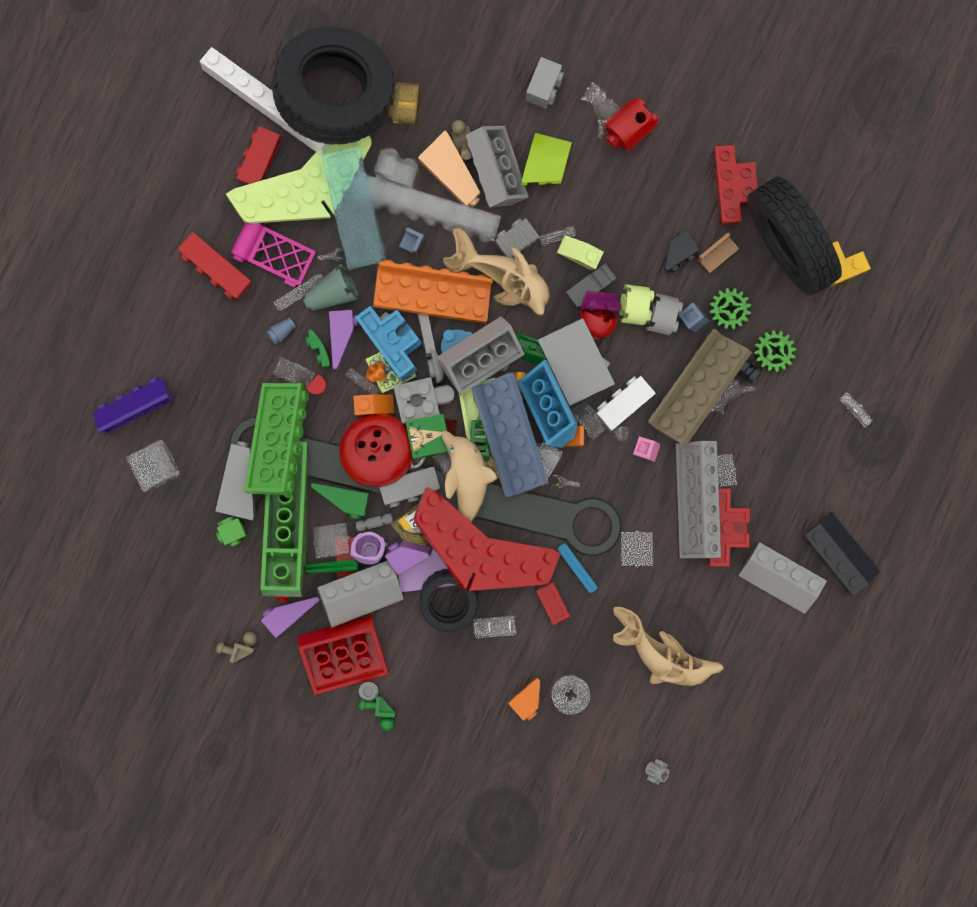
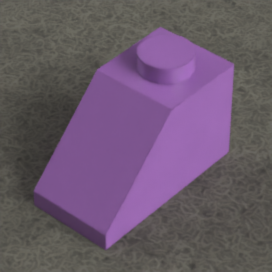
M407 541L399 544L395 542L388 547L385 557L398 575L430 557L433 550L431 547Z

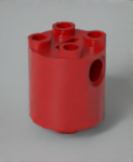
M640 97L638 99L631 98L603 124L609 134L606 136V140L613 148L616 149L620 146L626 152H630L657 127L658 117L645 108L647 105ZM636 115L639 117V123L635 119Z

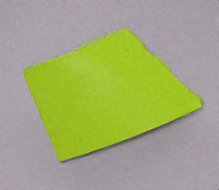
M535 133L521 185L526 186L529 182H538L539 185L561 183L572 142Z

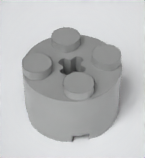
M655 293V302H650L649 310H652V317L650 321L646 322L649 323V327H646V330L669 336L678 329L679 322L676 319L678 313L680 314L682 311L683 302H679V299Z

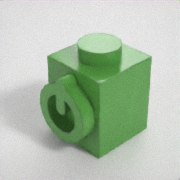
M231 516L218 523L219 527L217 529L219 532L216 535L220 543H224V545L230 544L233 547L242 543L240 539L248 536L240 518L236 519L235 516Z

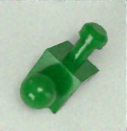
M381 695L376 696V702L365 701V699L359 701L360 711L374 709L376 710L375 716L383 717L380 720L382 730L390 731L394 727V721L391 717H395L396 712Z

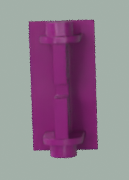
M587 291L580 308L618 312L621 310V304L617 301L618 294Z

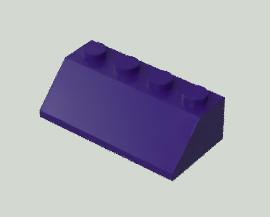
M156 377L149 380L148 385L143 388L141 386L135 387L131 390V394L124 396V394L113 399V403L109 405L105 403L98 406L93 416L98 431L103 434H109L175 399L165 379Z

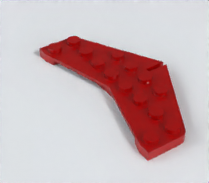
M429 487L425 488L414 515L415 524L463 590L467 588L471 575L473 576L467 591L548 584L560 556V553L553 549L488 538L437 491Z

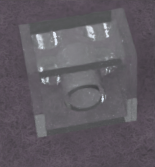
M159 440L126 457L143 492H148L181 475L163 440Z

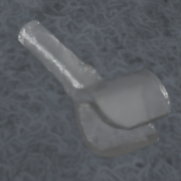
M338 248L334 253L317 256L318 261L325 259L341 261L344 257L339 258L336 256V253L342 252L343 249Z
M558 475L553 476L559 478L558 484H552L555 487L563 488L565 485L580 487V482L568 481Z

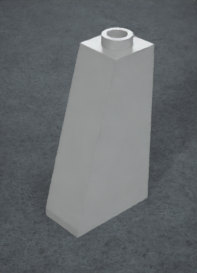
M237 441V444L233 443L230 447L216 512L255 520L257 516L256 494L244 492L251 447H248L249 443Z

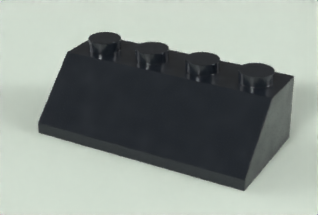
M832 512L801 535L850 596H855L880 572Z

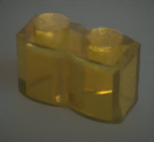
M396 82L391 98L394 99V105L390 106L389 117H392L393 123L416 125L419 84Z

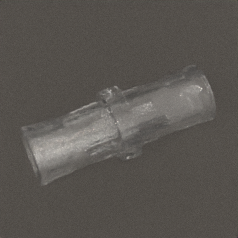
M848 391L839 398L850 411L849 414L851 416L854 415L864 428L874 420L862 408L863 405L859 404Z

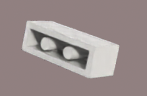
M634 376L626 383L628 387L625 390L619 389L612 395L614 398L609 403L605 401L597 407L599 412L596 415L610 432L656 394L641 376L638 379Z

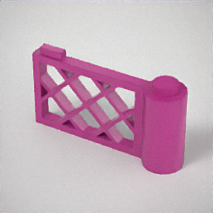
M244 223L231 251L233 259L241 263L245 260L286 279L284 283L294 288L296 285H301L316 251L259 223ZM266 232L274 236L276 243L268 246L264 245L263 238ZM290 243L293 251L282 255L279 244ZM277 245L281 256L270 259L266 249ZM304 250L310 253L307 261L299 262L297 252ZM265 251L268 260L263 262L254 260L256 252ZM294 254L298 264L287 267L284 257ZM282 258L285 268L279 271L273 269L271 261ZM299 266L301 271L299 279L291 278L288 270Z

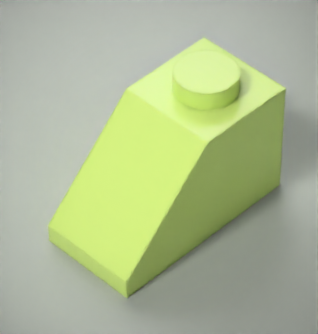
M565 235L556 253L592 270L597 268L604 252L588 243Z

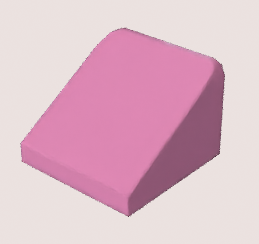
M639 436L633 455L655 462L661 444Z

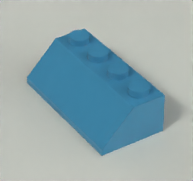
M544 360L520 379L518 385L547 446L562 448L575 438L577 423L547 360Z

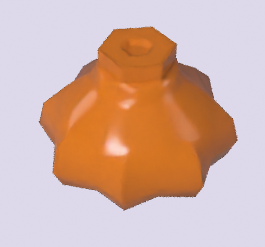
M377 361L369 365L365 376L366 379L371 382H383L387 377L385 374V363Z

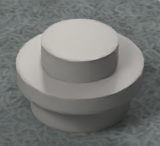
M365 682L359 688V695L365 701H372L378 695V687L373 682Z

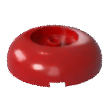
M388 414L365 415L354 421L344 432L339 446V458L346 474L362 486H375L376 488L391 485L401 479L413 463L406 425L402 424V421ZM376 433H382L380 437H375ZM366 444L364 448H359L360 445ZM391 445L390 451H385V447ZM372 456L376 461H369V458Z

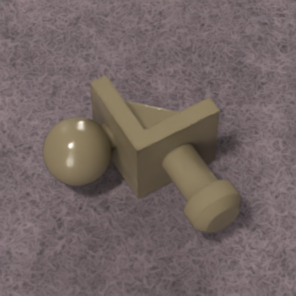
M455 120L451 126L453 143L462 159L469 160L472 158V153L467 144L466 134L470 133L471 129L469 126L466 127L462 120Z
M246 632L242 638L244 644L237 642L234 648L225 646L224 643L220 642L217 644L216 652L218 654L225 653L231 655L230 662L234 663L255 652L256 648L251 646L256 643L257 636L253 632Z

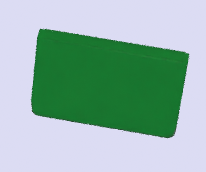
M520 333L517 334L516 337L525 354L520 359L536 365L547 360L537 339Z

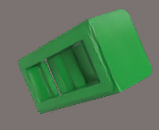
M471 420L470 440L474 444H485V446H477V448L481 452L484 462H488L490 446L487 437L475 438V436H486L485 431H475V428H484L482 421Z

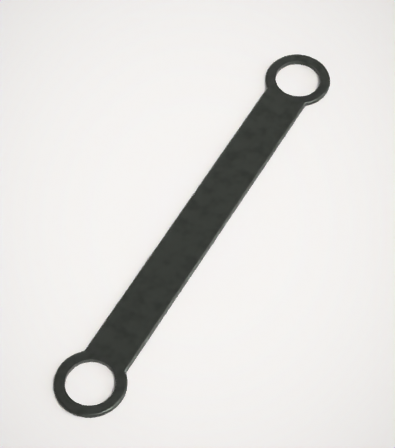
M256 417L247 418L235 427L230 437L229 448L231 444H237V441H239L246 429L255 426ZM300 437V442H307L308 477L382 495L380 487L362 486L346 474L339 458L340 445L308 437ZM371 456L369 461H376V459ZM421 466L417 469H409L406 474L417 472L430 467ZM435 469L441 490H437V492L458 510L457 491L455 490L450 499L446 497L445 481L448 472ZM489 483L487 485L483 503L475 516L478 519L567 540L569 545L577 552L590 556L600 555L609 551L618 541L621 532V522L618 513L604 500L587 498L573 503L528 491L519 495L505 497L502 485L496 483ZM422 495L419 496V500L413 501L412 503L419 504ZM588 507L602 509L607 513L612 523L609 538L599 546L590 547L583 545L576 539L573 533L572 526L575 516L581 510Z

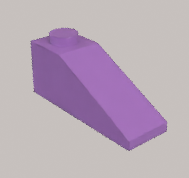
M352 310L329 311L334 370H339L355 332L354 326H358V321L355 318L357 314L354 315Z
M318 596L274 609L270 607L262 614L264 618L261 621L277 638L317 604L320 598Z

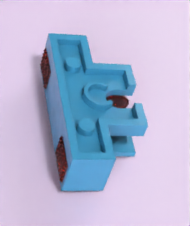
M369 306L355 317L360 327L373 341L399 380L405 381L418 371L407 355L422 345V342L398 310L381 320L375 310Z

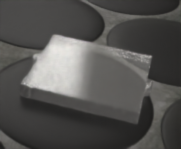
M732 453L717 456L718 488L737 485L735 473L737 468L734 467Z
M346 523L313 528V545L315 546L316 559L350 554V537L347 533Z
M638 530L635 532H621V566H635L636 568L639 566H653V532H639Z

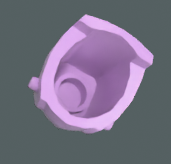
M359 533L352 542L351 557L362 564L376 565L383 557L388 543L384 542L383 537L376 533Z

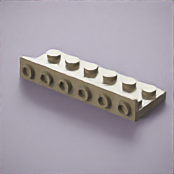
M713 329L699 350L696 351L680 377L675 381L668 394L663 398L656 411L651 415L648 423L659 432L686 447L752 352L748 348L721 335L716 329Z

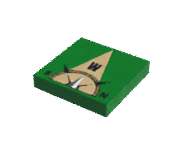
M444 414L405 421L413 459L448 453L442 439V432L447 431Z

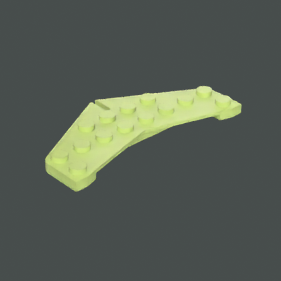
M367 136L353 143L331 145L323 156L316 152L300 170L235 188L228 192L226 196L242 220L248 224L331 218L322 202L326 204L334 216L371 147V138Z

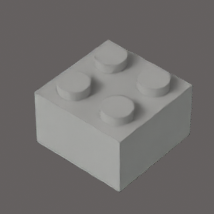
M543 57L540 58L526 92L527 102L545 109L548 108L549 104L553 105L557 92L555 88H559L563 80L564 72H561L562 65Z

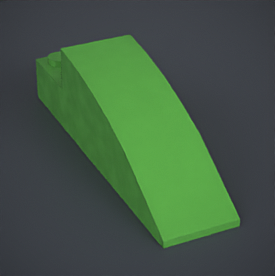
M300 442L299 444L300 454L297 456V473L294 475L295 487L291 498H286L284 495L266 494L260 589L263 596L302 597L303 566L306 565L307 442Z

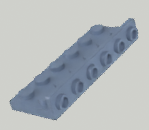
M514 372L507 373L485 384L474 386L472 388L473 396L505 497L519 495L548 484Z

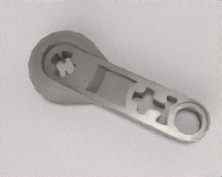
M417 314L426 358L431 357V359L427 360L429 374L431 378L435 377L437 384L443 380L444 371L437 359L438 354L435 350L429 316Z

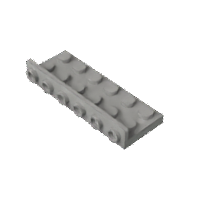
M688 442L686 447L677 443L676 466L680 558L721 557L717 442Z

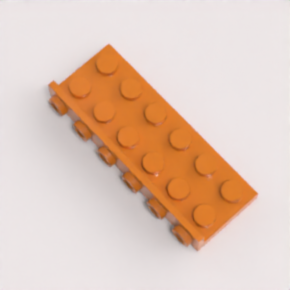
M383 260L379 262L377 267L373 307L486 324L493 279L488 278L487 275L473 276L468 272L454 273L449 269L435 270L429 266L415 267L410 263L396 264L391 260Z

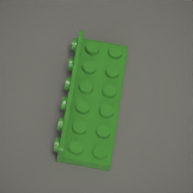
M262 383L244 492L247 494H277L291 498L295 487L294 475L297 473V456L300 454V437L303 436V419L306 418L305 406L309 399V392L301 383Z

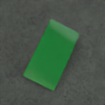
M308 330L309 335L306 336L307 346L311 347L313 351H320V353H317L318 364H322L323 368L331 367L328 353L322 341L312 330Z

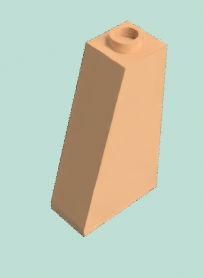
M444 131L418 157V160L466 208L469 206L474 207L480 201V191L450 136Z

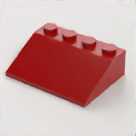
M372 615L349 621L333 628L327 627L298 635V648L314 695L389 675Z

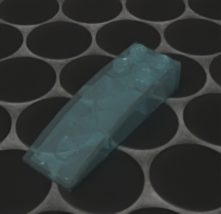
M360 146L322 155L348 270L387 260Z

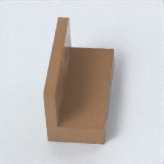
M729 232L697 259L709 274L739 250L737 245L731 240Z

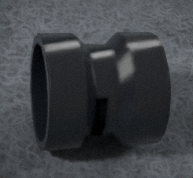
M748 358L737 374L744 376L746 381L751 384L762 369L759 366H754Z

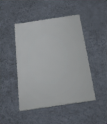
M583 318L538 339L569 405L615 384Z

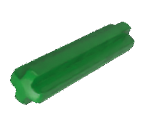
M356 560L307 563L305 565V572L307 574L349 572L359 569V562Z

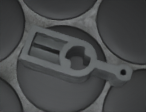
M605 263L566 292V296L575 308L578 309L581 307L587 291L600 292L617 278Z

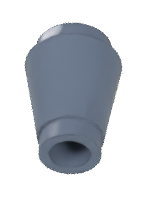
M288 318L269 327L266 333L274 344L281 343L296 326Z

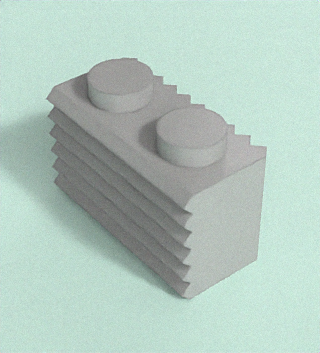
M526 218L523 221L518 219L511 225L513 228L509 231L503 230L496 235L495 244L505 257H514L512 248L516 247L522 252L539 240V235Z

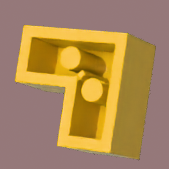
M838 241L833 243L840 260L842 275L839 280L831 284V287L871 269L863 251L845 259Z

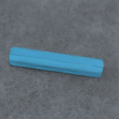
M564 543L557 548L559 553L587 591L593 593L597 590L598 586L567 544Z

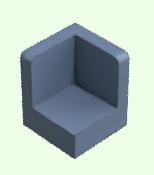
M406 227V233L399 248L417 256L425 239L424 235Z
M691 303L678 314L686 326L693 332H697L710 321L700 306L695 303Z

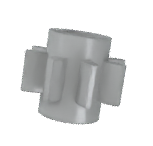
M658 759L655 762H649L645 770L646 774L649 775L647 780L658 785L660 782H665L670 774L669 769H667L668 764Z

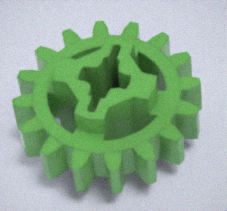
M726 288L725 293L720 290L718 292L719 297L714 296L712 298L715 303L709 304L710 307H713L709 314H714L712 321H719L717 323L718 327L723 324L725 330L728 326L734 330L736 324L738 327H741V321H748L745 315L751 314L747 310V308L751 307V304H746L749 298H743L742 291L737 294L736 288L732 292ZM733 297L736 298V299H738V300L740 301V303H737L736 301H734V300H733ZM724 298V305L718 307L720 300ZM729 305L731 308H736L732 311V313H730L729 310L726 311L724 309H726ZM742 311L741 317L736 320L737 312ZM720 315L725 316L727 318V321L722 319Z
M775 330L771 331V335L766 332L764 333L765 339L759 337L758 341L760 344L754 345V347L758 348V351L753 353L759 356L755 361L762 362L761 368L766 365L768 372L772 368H774L775 372H778L779 367L785 370V364L789 366L792 364L789 359L795 358L792 352L796 351V348H791L794 341H788L789 335L783 337V331H780L778 335H776ZM778 339L779 341L777 343H772L768 340ZM784 346L787 348V356L784 353ZM763 348L766 350L765 358L762 353ZM778 348V354L772 355V349ZM772 360L781 361L779 364H772L770 362Z

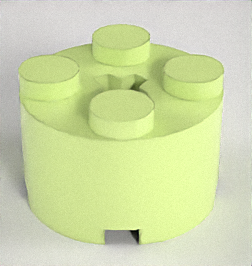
M625 284L623 289H627L626 294L621 295L619 315H622L623 318L620 319V322L645 325L652 317V310H649L650 302H653L654 291H651L649 287Z

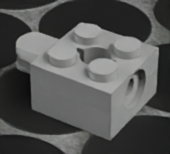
M431 377L393 386L402 424H406L405 421L440 415L438 406L451 403L454 399V391L451 386L433 387Z

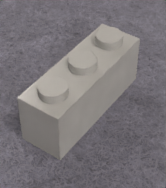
M430 467L406 474L395 483L380 487L384 504L392 508L401 505L400 501L408 499V502L419 500V496L423 495L427 487L435 491L441 490L435 467Z

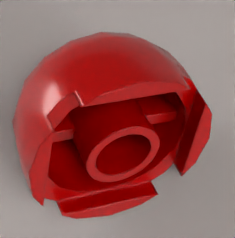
M582 309L580 313V319H584L593 340H599V337L605 338L610 336L615 331L619 317L616 318V315L609 311Z

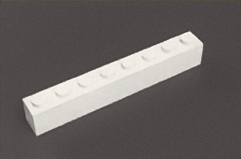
M211 47L200 60L202 70L323 156L331 147V144L319 143L305 138L289 127L288 123L280 116V112L277 111L272 90Z

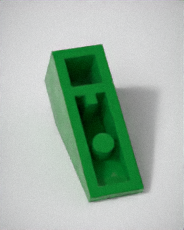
M311 483V487L343 512L349 513L350 518L360 519L361 516H366L369 500L368 493Z

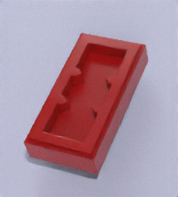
M553 582L536 590L553 625L570 617Z

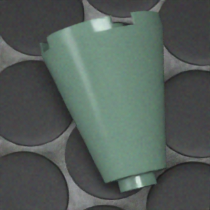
M343 265L333 269L305 294L303 301L308 309L311 308L315 311L358 299L357 287L352 277H348L345 274L348 271Z

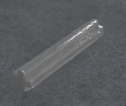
M317 274L274 301L276 309L282 311L304 297L311 288L324 278L322 274Z

